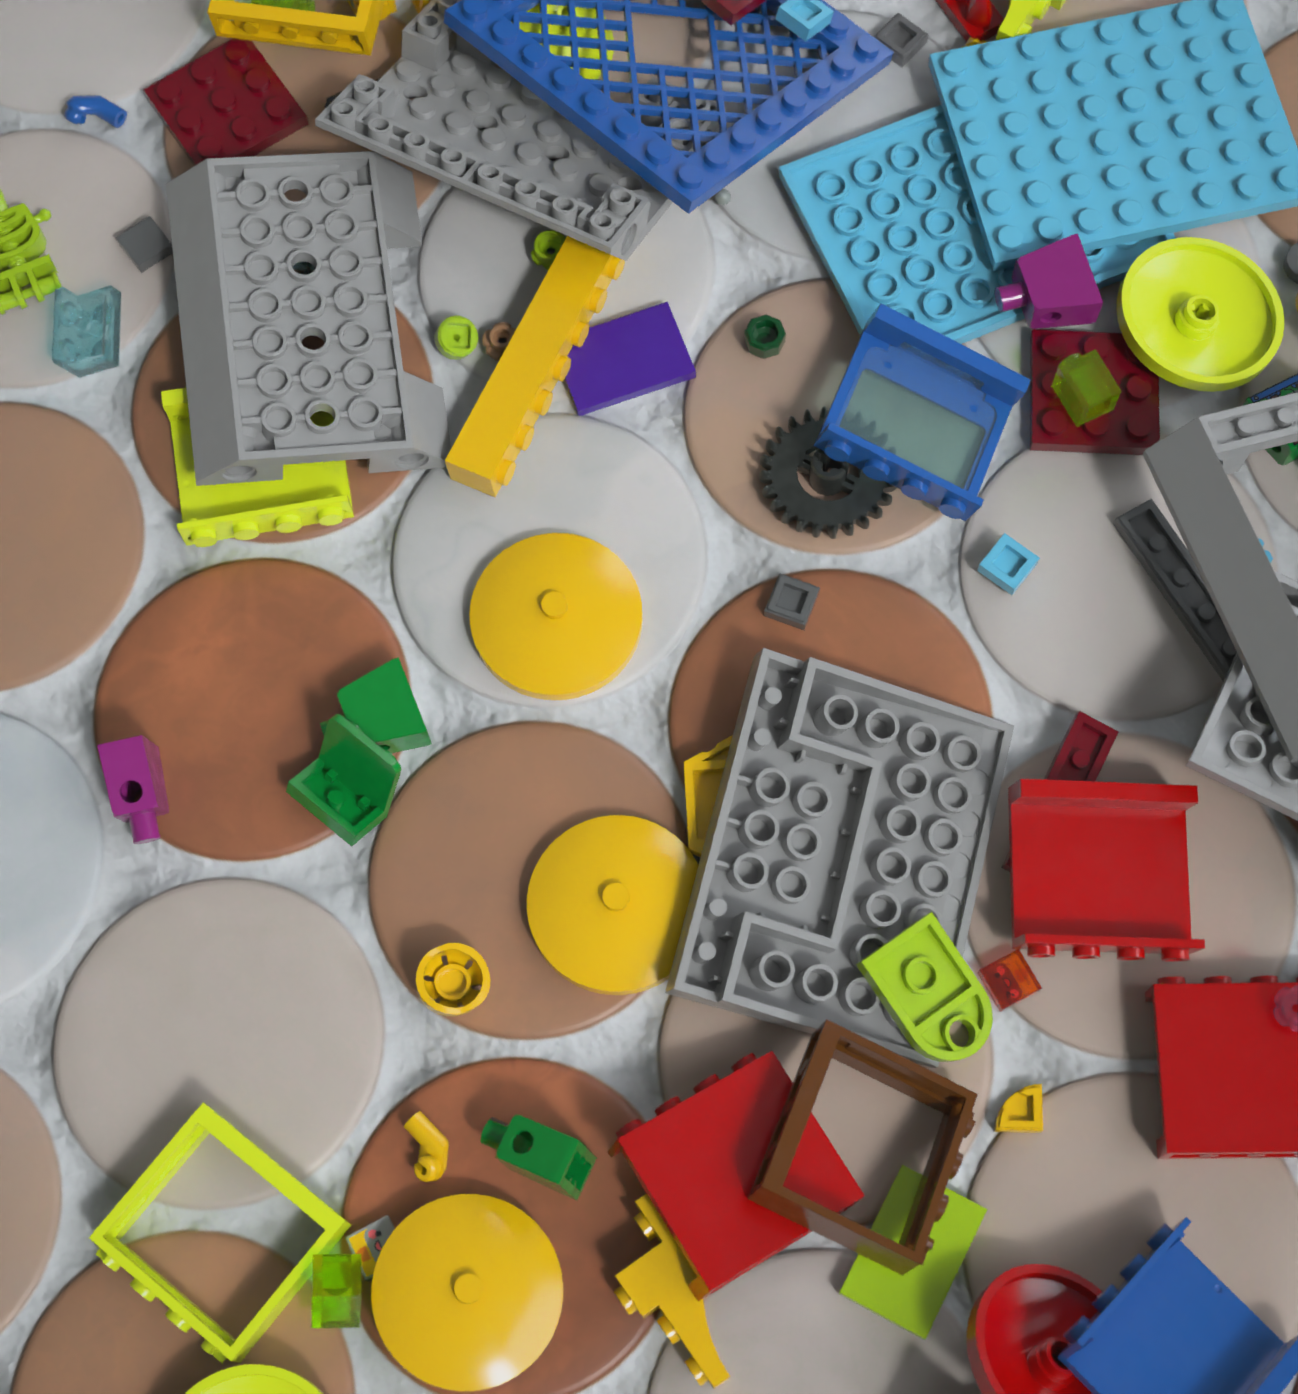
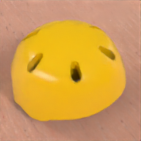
M447 943L430 950L422 958L416 972V989L421 1001L429 1010L443 1016H459L470 1012L484 1001L490 989V974L485 960L475 949L461 943ZM442 956L447 957L448 965L443 964ZM472 961V966L466 970L464 968L466 963ZM429 976L433 978L434 981H426L424 977ZM472 986H481V989H480V990H474V989H472L471 987H472ZM437 998L441 999L439 1003H437L434 1000H436ZM461 1002L463 1007L458 1008L457 1003Z

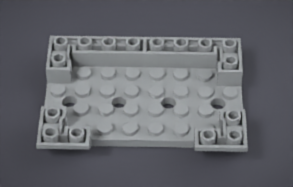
M431 0L402 30V57L378 81L359 74L315 119V126L625 261L628 260L673 203L505 70L495 67V63L444 24L445 10L460 0ZM652 76L647 84L658 85V78ZM666 81V86L677 87ZM639 94V104L660 106V98L657 95ZM667 96L668 107L689 109L688 98ZM696 99L698 110L717 111L715 102ZM641 115V123L650 127H662V118L659 116ZM669 117L670 128L691 130L690 119ZM698 120L699 131L716 132L719 123L717 121ZM671 139L672 147L676 150L693 151L692 140ZM700 141L701 147H703L704 145H706V144L708 143V142ZM558 158L559 160L554 162L549 159Z
M375 151L211 158L205 159L166 183L196 486L283 480V465L367 459L368 473L446 468L445 459L451 450L443 388L403 371L387 248L422 247L413 173ZM298 189L303 191L306 197L301 201L295 202L288 200L284 194L288 190ZM305 261L311 263L315 270L311 274L302 275L295 272L292 267L298 262ZM314 335L320 337L325 344L320 349L311 350L304 347L301 341L307 336ZM324 411L331 414L334 421L328 426L321 427L315 425L310 420V417L316 412Z

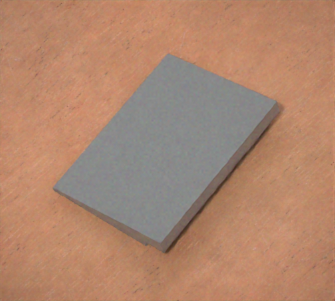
M762 648L753 657L665 993L810 1034L828 1019L912 1062L933 1068L938 1067L939 1062L922 1056L909 1044L856 964L930 912L934 914L963 957L1014 725L812 657L802 661Z

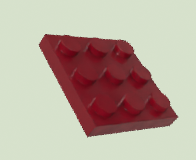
M232 38L143 89L146 99L194 166L205 159L253 157L309 124L305 112L251 40Z
M1032 329L1030 336V450L1143 455L1146 449L1160 441L1159 376L1150 371L1134 355L1123 338L1122 333Z

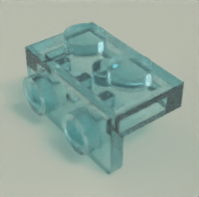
M111 285L79 296L65 287L55 289L53 363L79 378L119 366L121 292Z

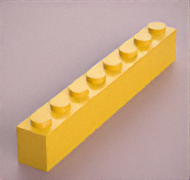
M569 236L566 237L445 459L451 480L493 497L497 496L502 485L507 486L515 472V460L521 450L525 451L529 447L534 436V424L539 415L544 416L548 412L553 399L552 391L557 381L562 382L570 369L571 358L567 356L572 346L581 347L589 332L588 323L594 312L598 314L603 309L607 298V288L612 279L617 280L620 277L625 260Z

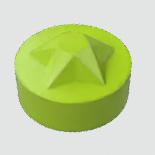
M451 316L445 319L436 329L435 344L438 351L446 358L460 360L467 357L476 348L478 332L475 325L469 319L462 316Z

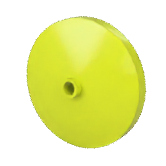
M1182 237L1160 242L1136 258L1123 278L1118 290L1116 302L1117 319L1128 347L1150 371L1180 387L1197 391L1215 392L1242 386L1257 377L1266 368L1276 354L1283 338V307L1271 280L1249 257L1217 241L1196 237Z

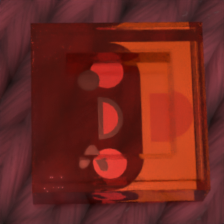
M1019 949L978 971L979 977L1000 1012L1040 992L1042 989Z

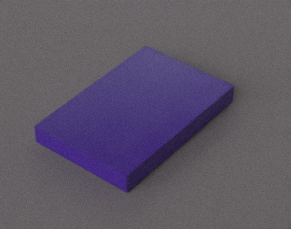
M668 302L590 327L581 347L573 345L567 356L571 358V366L564 380L577 414L582 416L696 378V370Z

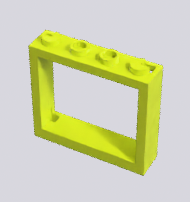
M203 1102L91 1234L89 1239L99 1247L95 1254L103 1260L102 1262L115 1272L120 1267H123L134 1277L130 1286L149 1302H152L157 1297L170 1308L165 1316L173 1324L186 1333L192 1327L204 1337L205 1340L200 1346L208 1354L213 1355L221 1363L226 1358L230 1361L241 1363L352 1225ZM209 1133L325 1229L237 1339L231 1336L120 1240Z

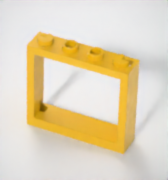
M210 0L207 13L216 36L371 56L385 0H360L356 17L235 2L234 0Z

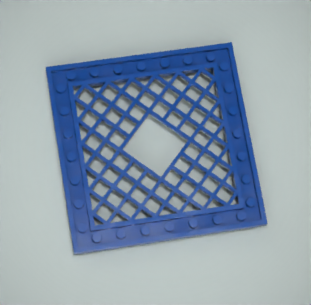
M460 0L445 10L443 21L444 24L688 214L888 66L894 53L824 0L819 1L834 11L831 23L807 41L798 38V35L789 30L790 37L770 35L769 25L785 26L775 19L776 16L768 15L767 8L777 15L779 6L788 0H766L759 5L760 14L748 13L734 23L735 32L715 30L714 20H724L706 5L705 9L685 7V0H677L678 6L658 5L657 0H650V4L630 2V0ZM539 4L540 13L527 12ZM547 4L568 6V16L547 14ZM575 7L596 9V18L576 17ZM603 10L623 11L624 21L604 19ZM631 12L706 19L712 69L636 63ZM519 22L541 24V33L524 32L520 29ZM742 23L760 24L762 34L743 32ZM548 24L569 26L570 36L548 34ZM576 27L597 29L598 39L577 37ZM605 30L625 31L626 41L606 40ZM717 40L736 42L738 52L718 50ZM744 43L764 44L765 54L746 53ZM549 45L569 46L571 48V57L552 54L549 50ZM772 45L791 47L792 57L773 55ZM578 47L599 49L600 59L579 58ZM799 48L818 49L820 59L801 58ZM606 50L627 52L628 62L607 60ZM719 60L739 62L740 72L720 70ZM747 63L766 64L768 75L748 73ZM775 65L794 67L795 77L776 75ZM579 68L601 70V80L583 78L580 75ZM802 68H809V70L803 73ZM608 71L629 72L630 83L609 81ZM637 73L657 75L658 85L637 83ZM665 76L685 77L686 88L666 86ZM693 78L714 80L715 90L695 89ZM722 81L741 82L743 93L723 91ZM750 83L769 85L770 95L751 94ZM777 86H785L778 92ZM610 91L631 93L632 104L614 102L610 99ZM639 94L659 96L660 106L640 105ZM667 96L688 98L689 109L668 107ZM696 99L716 101L717 111L698 110ZM724 101L744 103L745 114L725 112ZM752 104H759V106L753 110ZM641 115L661 117L662 127L645 126L641 123ZM669 117L690 119L691 130L670 128ZM698 120L717 121L719 123V132L699 131ZM726 122H728V123H734L732 126H730V127L727 129V123H726ZM671 139L692 140L693 151L676 150L672 147ZM700 141H704V142H708V143H707L706 145H704L703 147H701Z

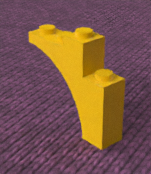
M646 1193L635 1201L640 1213L633 1218L648 1241L657 1236L661 1243L615 1275L621 1286L613 1292L629 1316L637 1310L641 1317L645 1319L659 1308L663 1316L656 1320L672 1345L681 1340L690 1353L691 1357L685 1360L684 1363L698 1384L702 1386L708 1381L712 1388L715 1389L728 1380L730 1375L721 1362L712 1342L706 1321L704 1299L698 1302L688 1286L697 1275Z

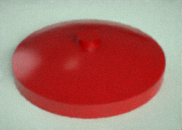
M1047 1264L1021 1265L999 1275L976 1299L967 1324L966 1343L968 1358L981 1393L1093 1394L1057 1356L1069 1343L1063 1336L1081 1316L1084 1315L1090 1320L1097 1312L1091 1304L1102 1290L1074 1272Z

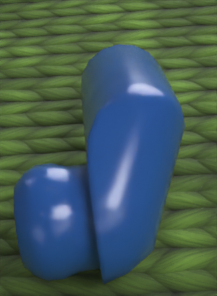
M100 95L72 96L66 102L68 107L64 112V116L68 121L80 125L85 123L87 114L95 115L116 128L121 127L127 118L126 110Z

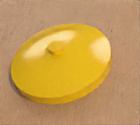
M569 533L535 535L514 543L503 550L488 564L479 577L472 594L469 611L473 641L487 669L510 689L542 700L578 698L590 694L611 682L631 660L640 640L643 621L640 592L632 573L625 563L602 544L592 539Z
M609 815L597 817L566 830L541 855L528 886L527 916L538 950L547 963L560 976L572 984L591 992L607 995H627L660 985L669 979L698 869L696 859L685 844L673 833L654 822L634 816Z
M459 1194L439 1198L425 1204L407 1216L394 1229L382 1247L375 1265L371 1285V1302L375 1325L382 1342L394 1360L420 1381L436 1388L455 1392H475L494 1388L512 1380L529 1368L551 1340L559 1321L563 1301V1280L559 1260L550 1240L541 1227L530 1216L514 1205L498 1198L479 1194Z

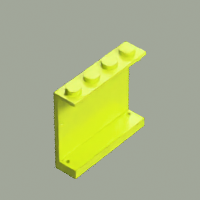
M185 387L161 392L163 408L171 423L182 523H177V530L186 546L195 544L196 547H208L214 545L217 540L229 538L250 540L258 537L260 533L276 530L281 533H291L298 531L305 525L320 523L321 525L331 526L341 523L342 519L354 517L346 460L283 465V480L196 486L187 389ZM319 411L314 413L310 420L317 426L325 427L332 424L334 418L328 412Z

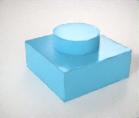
M788 0L779 6L775 19L804 41H807L831 23L834 11L819 0Z
M1004 533L981 561L977 571L1010 595H1013L1036 567L1040 558Z

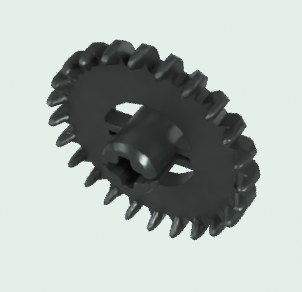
M823 406L817 421L811 416L810 411L806 409L803 418L804 425H800L793 416H790L788 420L790 433L783 431L780 426L776 428L775 436L779 443H774L770 439L766 441L765 448L771 456L761 455L760 464L768 471L761 470L759 480L764 484H769L763 488L762 495L769 499L776 498L771 502L770 510L773 512L785 511L782 515V523L788 524L793 520H797V532L801 533L809 526L812 527L813 537L818 538L822 530L825 529L829 537L835 539L838 529L841 528L846 535L852 536L854 524H857L862 529H868L870 521L867 516L880 519L883 515V510L879 506H889L892 503V496L888 493L886 494V492H892L897 487L885 481L871 479L859 468V478L848 473L849 463L833 460L825 454L824 450L814 446L827 415V408ZM856 413L849 423L845 422L843 415L839 427L881 448L884 447L887 440L885 433L881 434L880 437L871 438L875 430V423L873 421L861 430L859 428L860 413ZM889 448V449L887 450V451H889V452L895 454V449H894V448ZM815 451L813 457L808 455ZM797 471L809 475L811 487L820 495L832 496L841 491L849 495L839 500L831 501L814 498L801 486L798 481Z

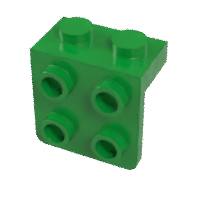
M335 714L328 720L319 758L288 782L286 793L352 847L387 817L402 769L391 752L382 749L363 733L358 725L348 721L340 714Z

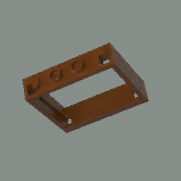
M826 1019L810 1037L749 1193L748 1200L888 1269L904 1275L916 1266H922L927 1252L933 1249L934 1239L929 1236L934 1222H938L947 1208L949 1196L945 1195L944 1192L948 1180H952L956 1176L961 1166L963 1154L958 1151L962 1139L970 1134L976 1121L972 1120L975 1113L972 1110L978 1094ZM832 1058L944 1113L899 1243L783 1187Z

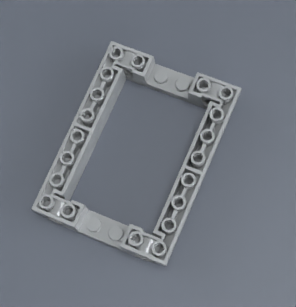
M1298 392L1199 416L1155 443L1143 453V457L1290 763L1298 761V618L1227 474L1238 472L1248 455L1252 452L1298 441Z

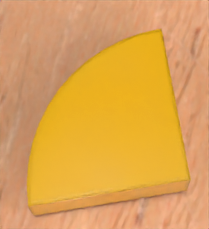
M1042 1084L1029 1085L1013 1093L999 1109L995 1120L994 1132L1041 1133L1043 1131Z

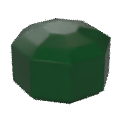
M767 314L752 318L744 331V341L749 353L762 359L778 355L786 339V333L781 320Z

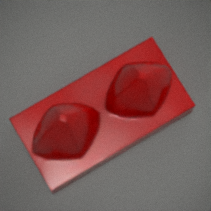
M935 0L966 42L969 38H976L982 41L996 35L1004 21V18L990 0Z

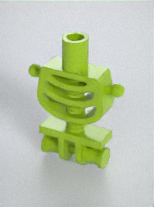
M0 189V313L4 315L7 310L20 306L22 309L27 308L26 299L36 295L38 301L43 302L46 300V295L56 291L61 293L64 289L50 255L38 258L43 254L47 245V240L39 223L49 221L51 219V212L44 208L37 215L33 216L24 203L8 208L3 192ZM31 284L32 286L25 290L21 289V287Z

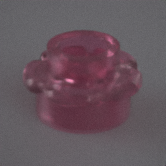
M1298 985L1293 988L1284 987L1274 997L1276 1007L1273 1013L1279 1024L1290 1026L1291 1030L1298 1032V1013L1292 1010L1293 1004L1298 1005Z

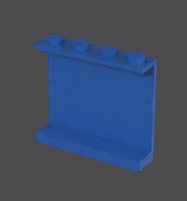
M1185 1217L1172 1229L1164 1223L1147 1240L1146 1244L1151 1248L1150 1252L1145 1257L1140 1253L1136 1254L1122 1268L1119 1274L1125 1280L1118 1288L1111 1283L1099 1294L1091 1304L1097 1312L1090 1320L1083 1315L1067 1330L1063 1336L1069 1343L1057 1358L1093 1394H1281L1298 1373V1335L1284 1343L1180 1241L1185 1236L1183 1231L1191 1223Z

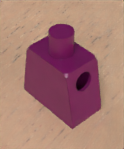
M1078 234L1070 235L1021 256L1016 260L1012 284L995 288V300L999 311L1005 312L1021 308L1027 325L1032 329L1096 323L1103 304Z
M142 735L97 745L114 817L125 823H130L134 844H144L161 839L156 816L168 814L169 804L159 747ZM142 790V797L134 803L135 795Z

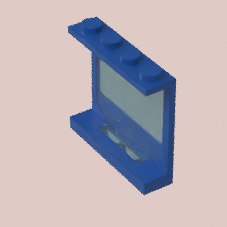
M880 303L865 324L814 446L824 450L825 454L833 460L847 462L863 470L864 474L871 479L885 481L901 489L902 493L909 498L923 500L939 508L940 512L949 518L966 521L982 506L984 499L977 496L1010 411L1026 394L1031 380Z

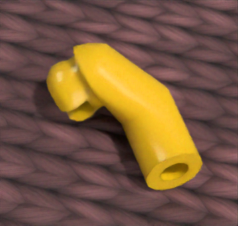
M419 1111L404 1125V1128L420 1144L418 1163L414 1164V1173L421 1181H436L442 1177L447 1168L449 1142L432 1122Z

